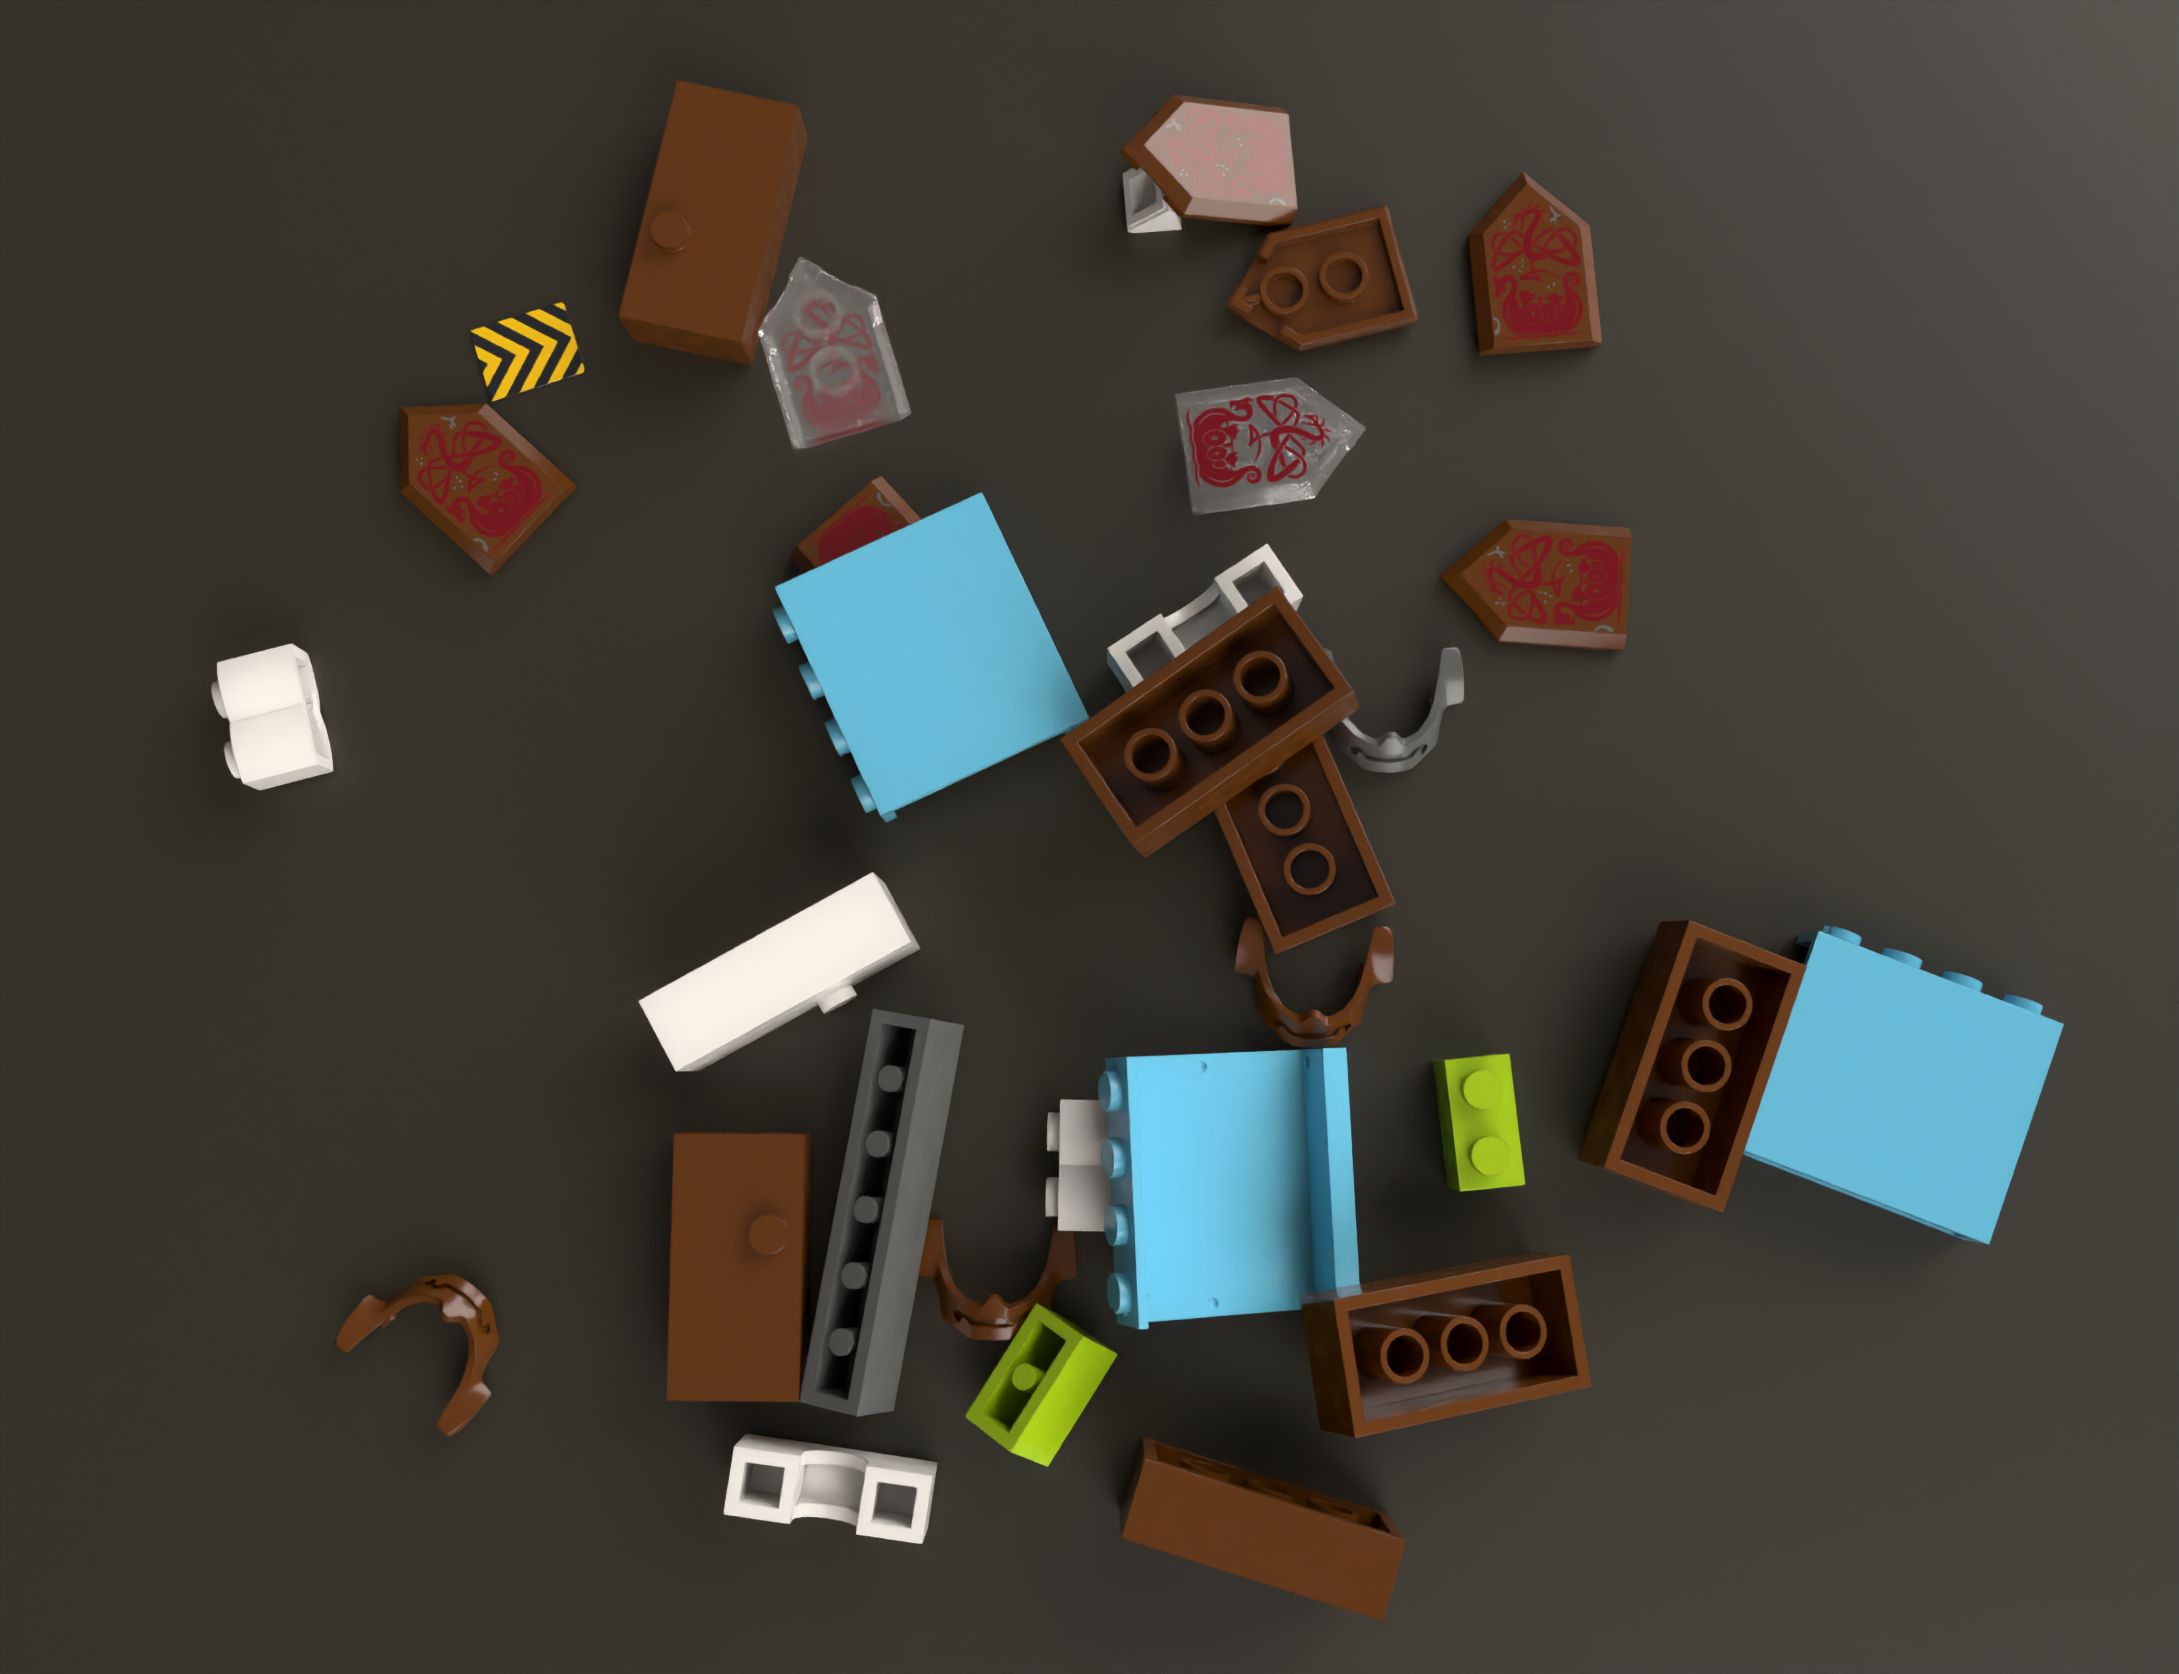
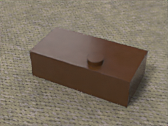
M677 80L618 316L633 341L753 366L808 139L798 105Z
M1276 586L1062 737L1060 741L1130 844L1147 858L1360 709L1354 690L1280 588Z
M1323 734L1214 810L1275 954L1285 952L1396 904Z
M1691 920L1660 921L1577 1161L1690 1204L1724 1212L1807 966Z
M685 1131L674 1133L666 1401L799 1402L810 1347L814 1132Z
M1525 1252L1300 1296L1320 1430L1358 1438L1592 1387L1570 1254Z
M1144 1436L1141 1437L1119 1511L1122 1539L1380 1621H1384L1406 1545V1539L1388 1513Z

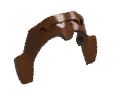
M1244 917L1240 924L1236 941L1235 971L1250 975L1254 980L1259 1016L1285 1043L1306 1049H1322L1335 1046L1361 1023L1371 988L1376 984L1390 983L1393 979L1394 945L1392 929L1390 927H1375L1366 963L1360 962L1358 974L1356 975L1358 988L1347 1005L1341 1011L1331 1016H1324L1318 1010H1308L1303 1014H1296L1282 1004L1272 988L1268 976L1270 969L1267 966V956L1264 953L1263 924L1261 920L1253 917Z
M929 1218L919 1276L932 1278L936 1282L942 1318L968 1338L992 1341L1013 1340L1035 1304L1037 1303L1050 1310L1056 1285L1060 1281L1076 1277L1077 1247L1075 1231H1058V1222H1055L1053 1224L1048 1259L1044 1263V1271L1040 1275L1037 1286L1024 1299L1010 1304L1006 1303L999 1294H989L983 1302H974L965 1298L952 1280L953 1272L950 1270V1260L946 1259L943 1221Z
M454 1274L420 1276L389 1301L382 1302L371 1295L366 1296L343 1324L334 1341V1345L344 1353H349L379 1325L383 1329L397 1318V1314L402 1308L420 1302L437 1304L440 1308L439 1317L442 1320L462 1324L468 1336L469 1357L462 1379L457 1386V1391L436 1422L437 1428L446 1436L450 1437L458 1433L476 1416L491 1396V1391L482 1382V1374L500 1341L491 1303L474 1285Z

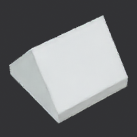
M1141 167L1137 171L1131 168L1123 173L1128 232L1145 233L1182 230L1181 218L1163 200L1166 194Z

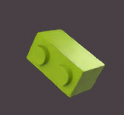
M1493 1054L1433 1061L1448 1188L1463 1192L1525 1185L1510 1054Z
M1036 1303L965 1417L1011 1453L1048 1467L1118 1354L1072 1321Z

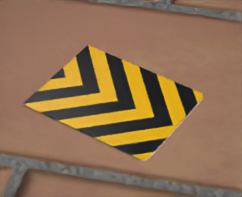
M561 302L470 331L491 401L584 372V365L565 305Z

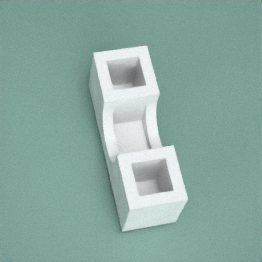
M1266 544L1215 577L1213 584L1203 594L1179 611L1165 618L1160 613L1108 647L1106 662L1125 691L1128 692L1276 586L1280 588L1295 611H1297L1303 595L1269 545Z
M746 1433L734 1446L723 1514L790 1524L793 1519L799 1517L829 1518L856 1526V1534L922 1544L929 1524L938 1462Z

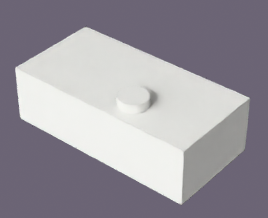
M872 872L638 1002L675 1071H700L818 1005L823 1014H826L846 1004L857 996L852 986L921 948L886 884Z

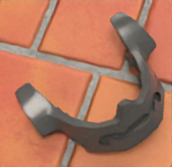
M1450 647L1444 648L1441 651L1437 685L1431 686L1428 703L1430 705V713L1418 732L1407 738H1401L1396 732H1386L1380 738H1371L1361 733L1347 717L1332 727L1333 740L1336 747L1363 769L1373 772H1401L1412 769L1437 744L1444 710L1449 705L1460 704L1464 701V672L1459 648ZM1324 649L1334 663L1332 651Z

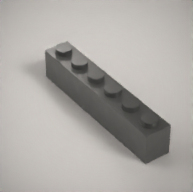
M873 1009L799 1402L856 1417L894 1411L964 1025Z

